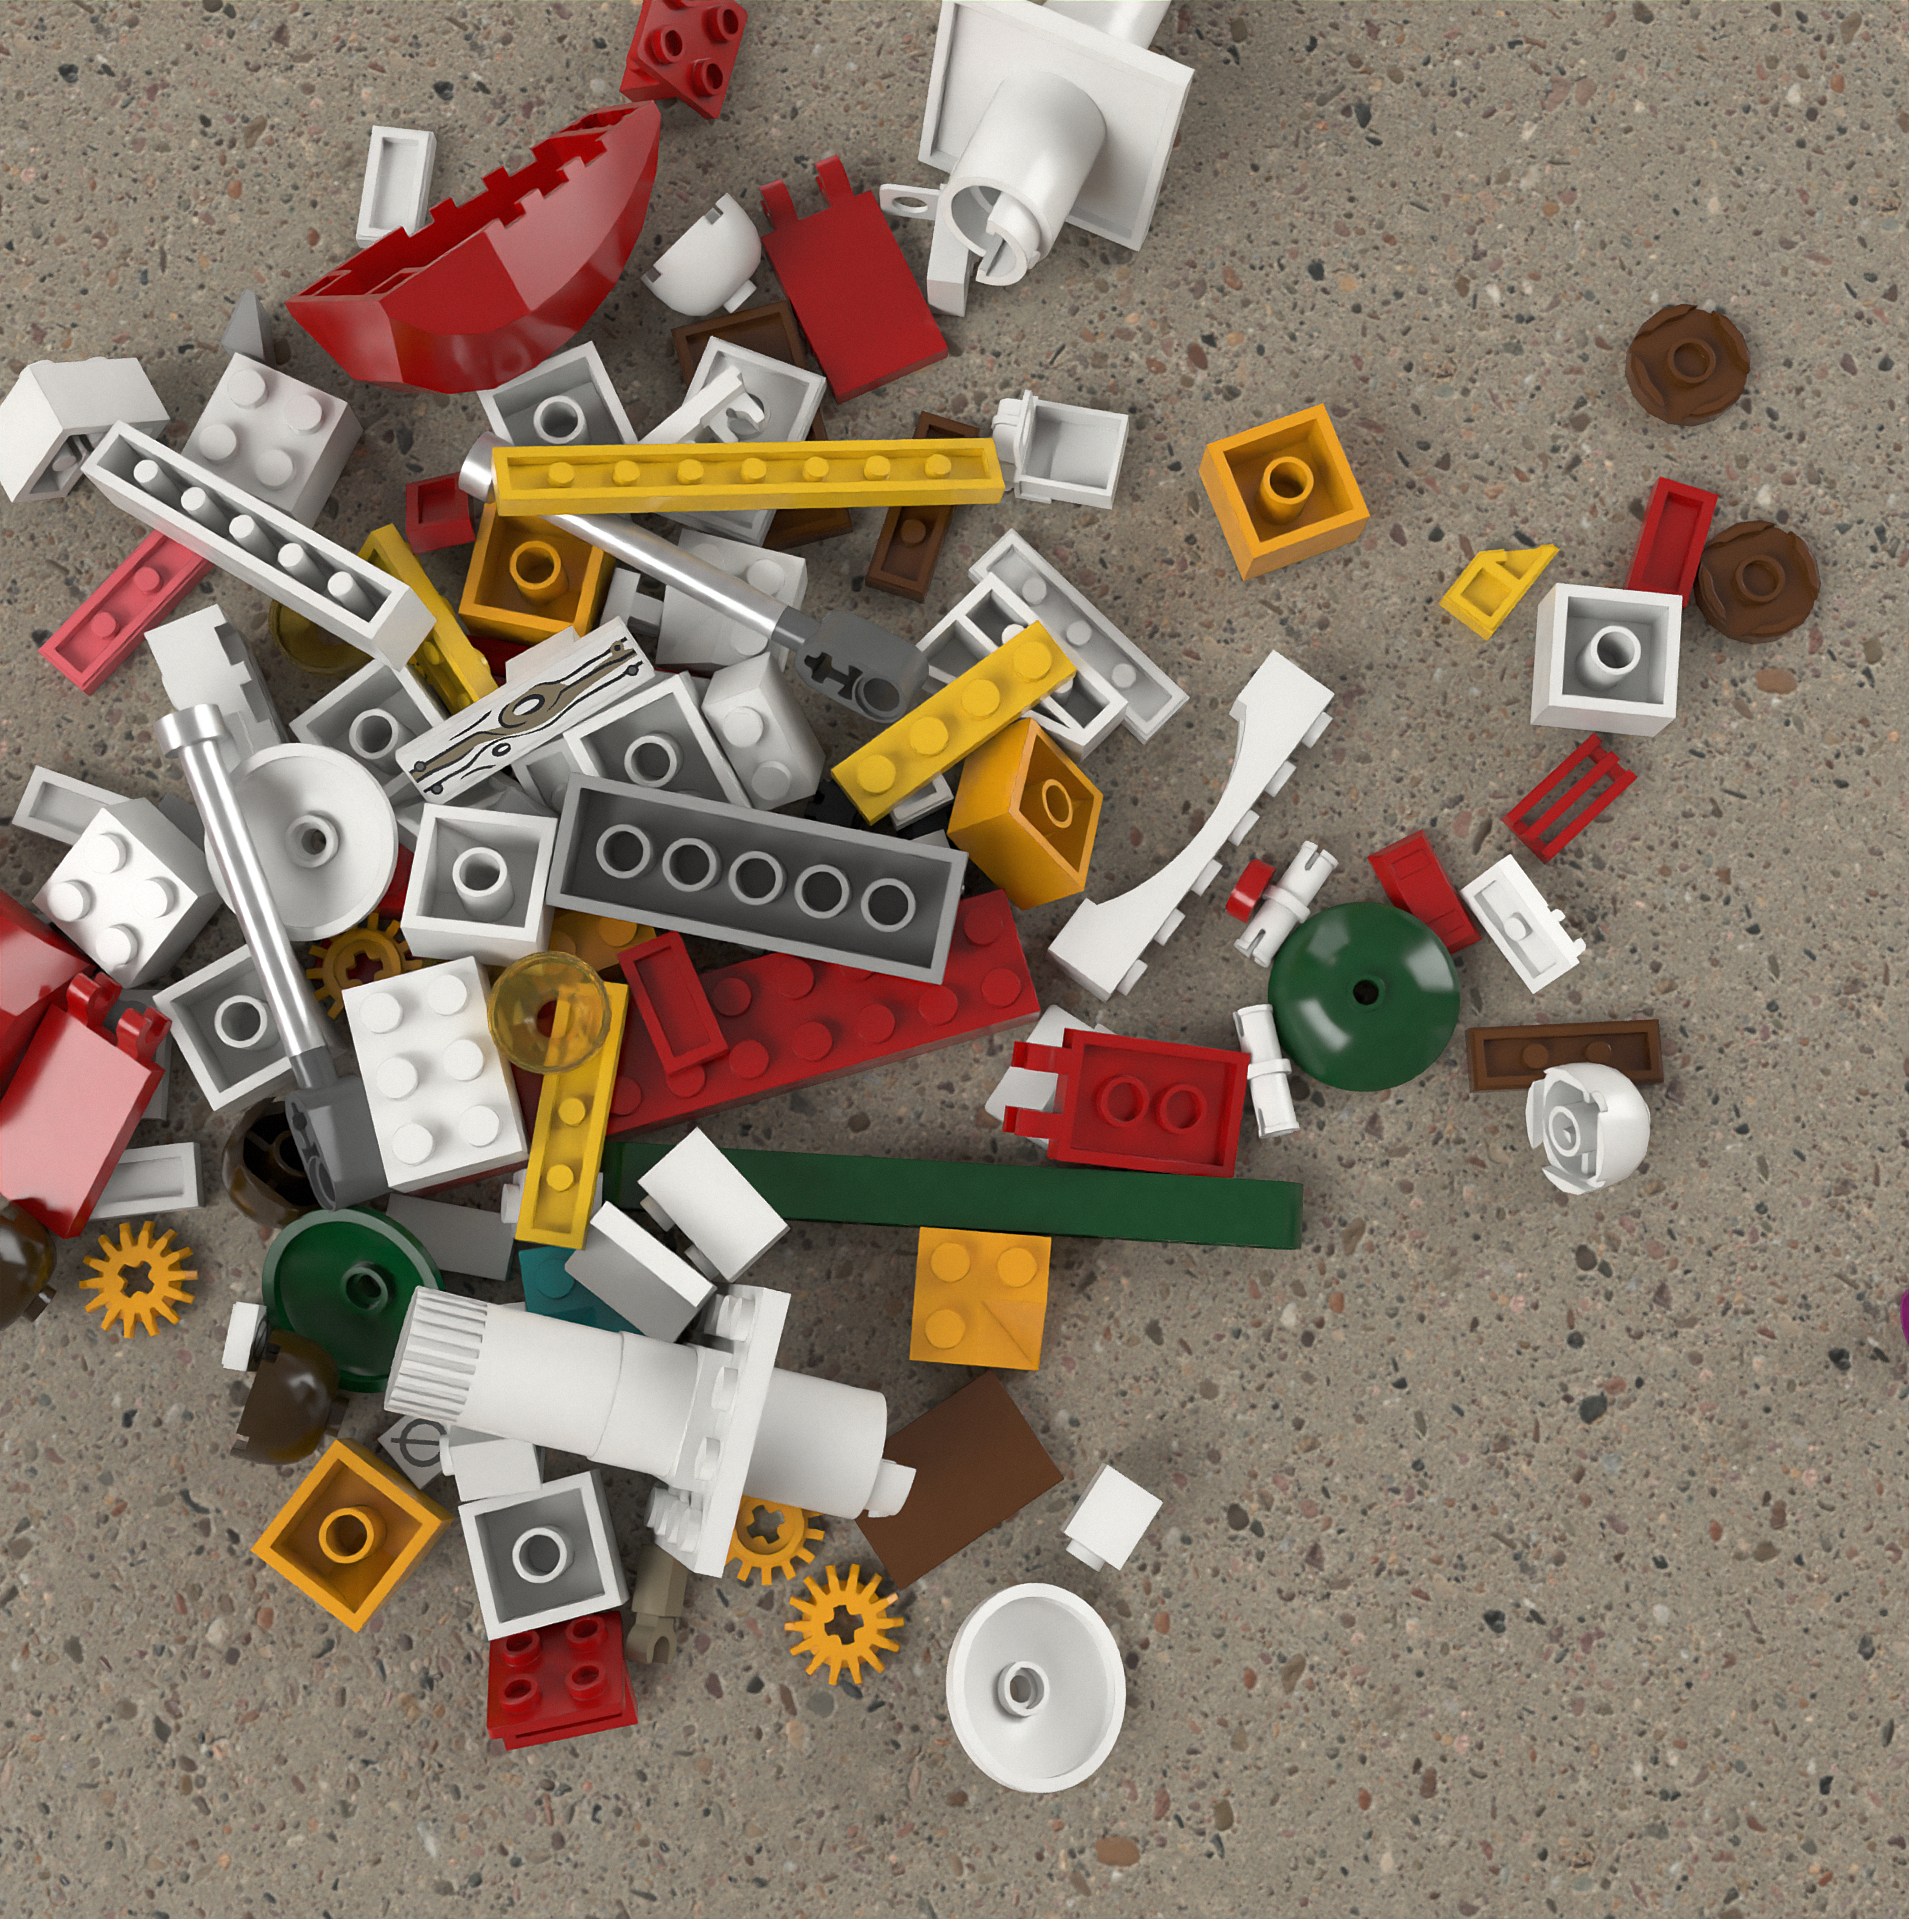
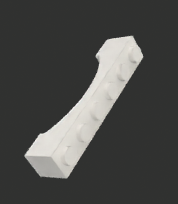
M1273 650L1236 698L1229 713L1231 717L1239 722L1234 763L1220 802L1204 827L1171 863L1135 889L1098 905L1086 898L1049 946L1045 959L1104 1003L1108 1001L1115 990L1127 996L1148 967L1147 964L1139 959L1153 939L1164 946L1186 915L1176 908L1190 890L1199 896L1204 893L1223 867V865L1214 860L1215 856L1227 840L1238 847L1260 816L1251 810L1253 805L1264 791L1272 797L1278 794L1297 768L1287 761L1301 742L1311 749L1328 727L1333 718L1326 714L1324 710L1335 694Z

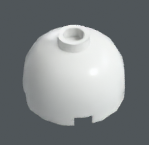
M728 193L715 203L724 213L722 216L712 208L653 265L657 271L652 267L640 278L654 295L672 310L688 316H706L723 305L731 314L757 289L749 278L760 263V239L756 227L746 212Z
M1589 1062L1570 1063L1551 1067L1543 1071L1547 1074L1545 1079L1534 1081L1528 1091L1525 1113L1528 1138L1532 1149L1537 1148L1542 1142L1544 1143L1546 1154L1551 1164L1550 1166L1542 1167L1547 1178L1563 1192L1576 1195L1598 1191L1628 1178L1645 1157L1650 1136V1112L1634 1084L1616 1069Z

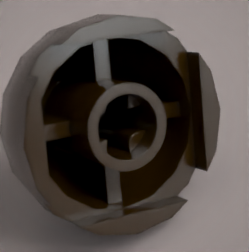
M276 1097L265 1098L251 1107L236 1123L222 1151L221 1176L231 1202L245 1217L263 1227L283 1230L290 1223L302 1219V1216L307 1212L322 1206L314 1195L289 1127L285 1111V1101L273 1102Z
M9 1200L0 1209V1331L7 1329L21 1316L31 1323L34 1322L57 1293V1290L48 1285L57 1265L56 1246L48 1230L34 1216L12 1200Z
M275 1327L269 1343L281 1346L279 1354L269 1351L266 1360L262 1359L236 1432L237 1434L249 1437V1440L246 1442L237 1439L231 1448L230 1456L256 1464L278 1467L298 1463L312 1455L322 1441L324 1434L337 1438L350 1399L338 1396L340 1371L334 1357L321 1344L300 1334Z

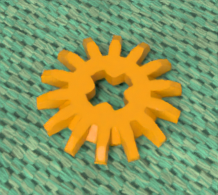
M371 912L368 917L367 928H359L356 925L341 936L338 934L329 937L333 943L328 950L312 944L309 954L323 959L322 968L306 969V979H323L325 986L313 994L317 1001L333 997L335 1003L328 1011V1016L335 1019L346 1009L342 990L364 985L359 979L350 980L348 977V970L357 966V955L366 953L371 961H382L383 970L374 974L375 982L424 968L422 960H405L404 955L410 951L406 940L400 944L395 941L401 923L394 919L385 932L380 931L379 913Z
M145 1221L138 1238H133L129 1222L119 1224L121 1243L115 1246L103 1234L97 1241L107 1254L105 1258L101 1260L86 1255L83 1259L85 1265L99 1270L97 1278L79 1281V1289H98L99 1295L84 1308L87 1313L91 1314L105 1306L108 1311L101 1328L108 1332L118 1318L123 1319L124 1338L134 1339L138 1322L144 1323L150 1337L159 1335L160 1332L156 1318L163 1315L173 1325H176L182 1318L172 1308V1305L176 1300L192 1305L195 1299V1295L181 1290L182 1281L199 1279L198 1269L182 1270L180 1261L194 1254L190 1246H186L173 1252L169 1246L178 1233L171 1228L159 1240L153 1239L155 1222ZM144 1262H147L152 1267L148 1278L154 1283L153 1289L149 1293L137 1291L132 1297H129L124 1292L128 1281L121 1275L126 1266L139 1268Z
M742 1495L725 1565L735 1557L740 1559L743 1564L736 1578L742 1581H746L752 1566L761 1568L762 1585H772V1568L781 1566L787 1580L794 1578L797 1575L790 1562L794 1556L798 1555L809 1565L815 1558L803 1546L806 1538L823 1541L825 1531L808 1527V1518L823 1515L824 1513ZM764 1505L769 1513L780 1510L783 1514L785 1522L777 1527V1533L780 1538L775 1542L768 1543L763 1535L752 1538L749 1534L747 1526L755 1521V1515L752 1510L757 1506Z
M851 1563L848 1580H838L835 1564L825 1566L828 1583L822 1587L818 1585L811 1575L807 1576L803 1582L812 1593V1596L808 1601L792 1595L788 1603L803 1612L801 1620L785 1621V1631L802 1632L804 1638L801 1642L789 1647L792 1656L794 1657L810 1650L814 1657L805 1668V1672L813 1676L820 1665L825 1663L831 1666L828 1684L831 1685L838 1684L841 1668H850L855 1685L863 1683L861 1664L868 1662L878 1673H881L886 1666L876 1655L880 1647L897 1653L900 1647V1643L886 1637L888 1628L904 1627V1617H887L885 1608L899 1601L896 1592L894 1591L880 1599L875 1590L884 1578L876 1572L867 1585L858 1582L861 1567L858 1564ZM839 1605H846L850 1615L861 1614L864 1626L854 1630L855 1641L849 1644H842L839 1634L828 1635L825 1630V1623L834 1619V1608Z

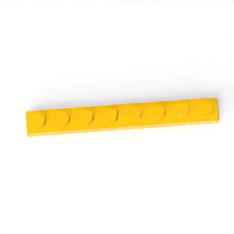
M993 438L492 447L490 463L498 516L1000 503L1005 490Z

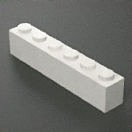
M117 419L80 468L115 506L399 673L437 622L435 617L407 584Z

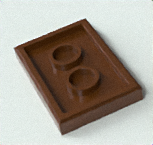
M991 1368L885 1440L882 1458L916 1469L910 1492L903 1507L896 1515L868 1517L869 1510L863 1509L854 1520L899 1590L902 1591L1064 1480V1477Z

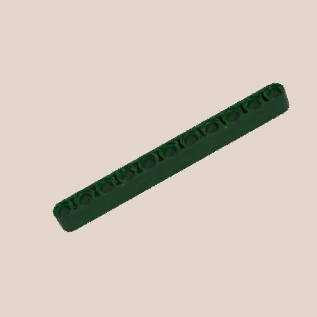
M604 1142L599 1172L603 1173L601 1207L608 1201L621 1211L647 1212L640 1202L649 1194L637 1181L677 1145ZM717 1148L784 1221L919 1229L920 1227L1004 1234L1276 1250H1301L1304 1193V1184Z

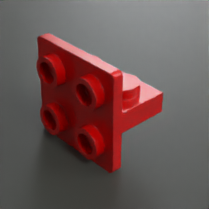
M643 0L642 10L630 50L627 54L626 69L619 92L633 103L678 97L706 120L717 119L721 112L748 18L746 10L734 0Z
M619 1611L583 1615L576 1619L557 1622L490 1640L486 1727L491 1739H503L506 1751L638 1724V1704L624 1657L623 1621Z

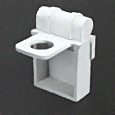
M960 158L954 163L950 177L954 169L956 168ZM897 184L881 185L879 191L880 207L884 213L935 221L927 273L928 307L931 313L964 317L970 276L973 275L974 264L979 262L981 256L964 246L951 233L944 222L940 210V198L947 184H940V190ZM898 197H912L922 200L927 205L924 207H909L896 202L894 199Z
M1027 389L1024 392L1023 400L1010 398L1000 400L998 412L993 417L991 428L1005 485L1004 491L1014 488L1015 498L1051 504L1052 499L1112 510L1129 432V415L1038 400V396H1033L1032 390Z

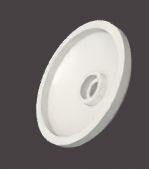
M307 743L281 744L261 750L245 759L229 773L289 941H312L333 937L363 921L376 908L387 892L395 872L398 857V830L395 815L384 790L372 774L359 762L338 750ZM205 830V855L211 878L220 896L236 914ZM316 830H320L326 838V846L321 853L315 851L311 844L312 835Z
M1027 1583L1004 1588L991 1594L981 1601L966 1617L958 1630L949 1654L946 1673V1696L951 1721L959 1741L972 1761L986 1775L996 1782L1017 1791L1050 1793L1065 1790L1084 1781L1107 1758L1117 1740L1123 1722L1126 1683L1124 1668L1116 1642L1096 1611L1077 1595L1063 1588L1044 1583ZM1012 1679L1018 1688V1695L1015 1701L1010 1694V1681Z

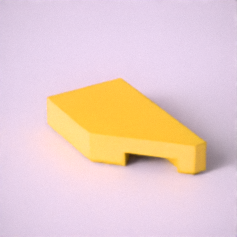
M1553 544L1540 545L1539 548L1479 551L1438 604L1488 641L1560 549Z

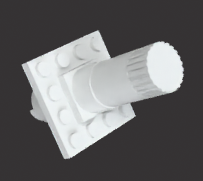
M942 0L918 160L951 174L954 163L960 158L941 194L940 210L944 222L951 233L964 246L983 257L978 267L976 281L995 286H1005L1018 282L1024 276L1027 269H1032L1036 263L1048 255L1064 222L1139 252L1148 234L1195 69L1173 61L1166 56L1147 50L1172 0H1047L1042 6L1027 0Z
M714 1281L713 1284L718 1287L693 1320V1330L701 1332L698 1345L687 1342L679 1345L625 1331L614 1333L417 1286L412 1295L401 1329L384 1401V1410L576 1453L587 1456V1459L652 1474L662 1480L663 1485L662 1488L653 1487L647 1501L644 1526L652 1528L649 1539L691 1571L722 1578L742 1495L851 1520L857 1518L863 1509L869 1510L868 1517H887L889 1515H896L903 1507L916 1473L914 1468L899 1465L895 1461L882 1458L887 1427V1406L882 1393L773 1367L791 1294L764 1287Z

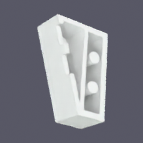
M991 571L915 645L924 654L929 664V676L921 689L935 695L1036 620H1039L1076 667V676L1012 723L1032 717L1073 762L1080 764L1123 721L1129 702Z
M218 604L144 633L162 672L161 677L165 690L176 710L180 711L203 704H217L222 716L241 711L255 753L269 747L291 743L250 640Z

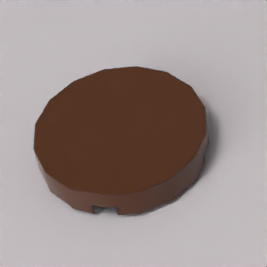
M1680 304L1662 309L1641 325L1626 352L1625 376L1632 396L1647 413L1668 424L1693 427L1715 421L1737 402L1745 388L1747 374L1750 372L1751 356L1744 336L1728 317L1714 310L1710 314L1704 310L1696 309L1698 305Z
M1763 520L1739 522L1718 533L1709 542L1702 552L1693 583L1696 605L1709 625L1729 639L1748 644L1775 642L1795 631L1804 623L1813 609L1814 601L1818 598L1821 580L1816 558L1805 541L1792 531L1787 534L1782 529L1773 527L1774 523Z

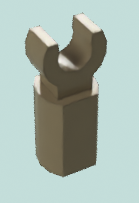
M641 1544L631 1611L637 1612L636 1623L626 1639L625 1659L652 1664V1662L672 1664L677 1647L673 1625L675 1617L681 1618L688 1568L658 1545Z

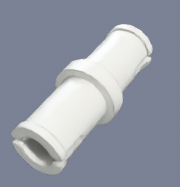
M1305 841L1303 843L1302 849L1276 886L1269 884L1262 895L1265 900L1264 904L1240 939H1237L1234 943V946L1248 958L1251 955L1255 956L1254 962L1263 967L1269 966L1271 958L1296 922L1301 924L1305 922L1311 913L1307 906L1331 871L1339 864L1324 849L1320 854L1317 853L1318 846L1312 842Z
M1270 1004L1250 1006L1232 1013L1241 1051L1251 1053L1246 1084H1249L1259 1128V1138L1278 1137L1300 1130L1299 1122L1296 1121L1286 1077L1292 1073L1289 1059L1282 1058L1272 1015L1273 1008Z

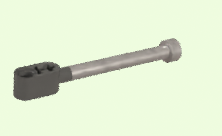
M489 431L483 433L469 451L459 475L458 486L459 489L487 504H492L496 501L490 464L492 447L517 446ZM616 513L537 515L795 652L797 673L809 687L873 721L892 723L899 720L928 679V661L916 646L850 611H830L819 622Z
M203 704L169 714L156 721L153 727L164 757L167 759L180 758L300 1090L287 1094L285 1111L314 1195L322 1208L327 1209L328 1213H333L392 1192L395 1189L390 1188L388 1185L364 1083L355 1073H349L340 1077L337 1073L218 745L224 743L230 737L219 706L217 704Z

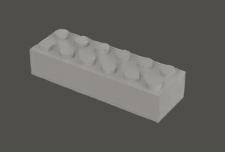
M570 772L544 904L941 985L947 965L969 853Z

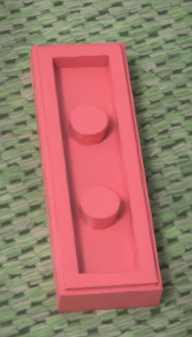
M154 529L47 640L38 652L90 697L146 639L144 633L155 629L216 564Z

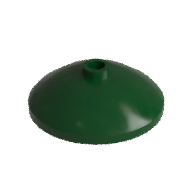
M1376 902L1340 904L1327 908L1307 919L1296 928L1281 947L1271 969L1268 983V1004L1272 1005V1015L1278 1041L1286 1054L1300 1069L1312 1078L1331 1087L1352 1092L1387 1090L1400 1086L1423 1073L1438 1059L1448 1045L1455 1030L1460 1011L1458 974L1451 955L1441 939L1430 927L1414 915L1394 906ZM1360 982L1372 983L1378 991L1377 1000L1370 1005L1358 1003L1353 996L1355 985Z
M353 1205L333 1213H328L327 1209L318 1207L304 1214L302 1219L286 1226L278 1234L267 1253L262 1273V1296L264 1306H267L266 1314L273 1330L275 1327L284 1329L321 1344L334 1357L339 1368L340 1389L357 1393L386 1392L399 1336L415 1288L422 1286L446 1292L442 1276L423 1244L408 1229L391 1217L379 1211L358 1205ZM371 1277L378 1282L380 1288L372 1282Z

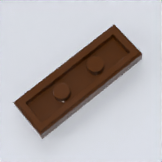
M921 411L912 439L979 438L980 428ZM957 505L889 506L865 577V586L924 604Z
M1659 1019L1473 1027L1465 1030L1470 1093L1529 1091L1534 1081L1545 1079L1547 1074L1543 1071L1560 1065L1586 1062L1616 1069L1630 1079L1634 1086L1664 1083Z

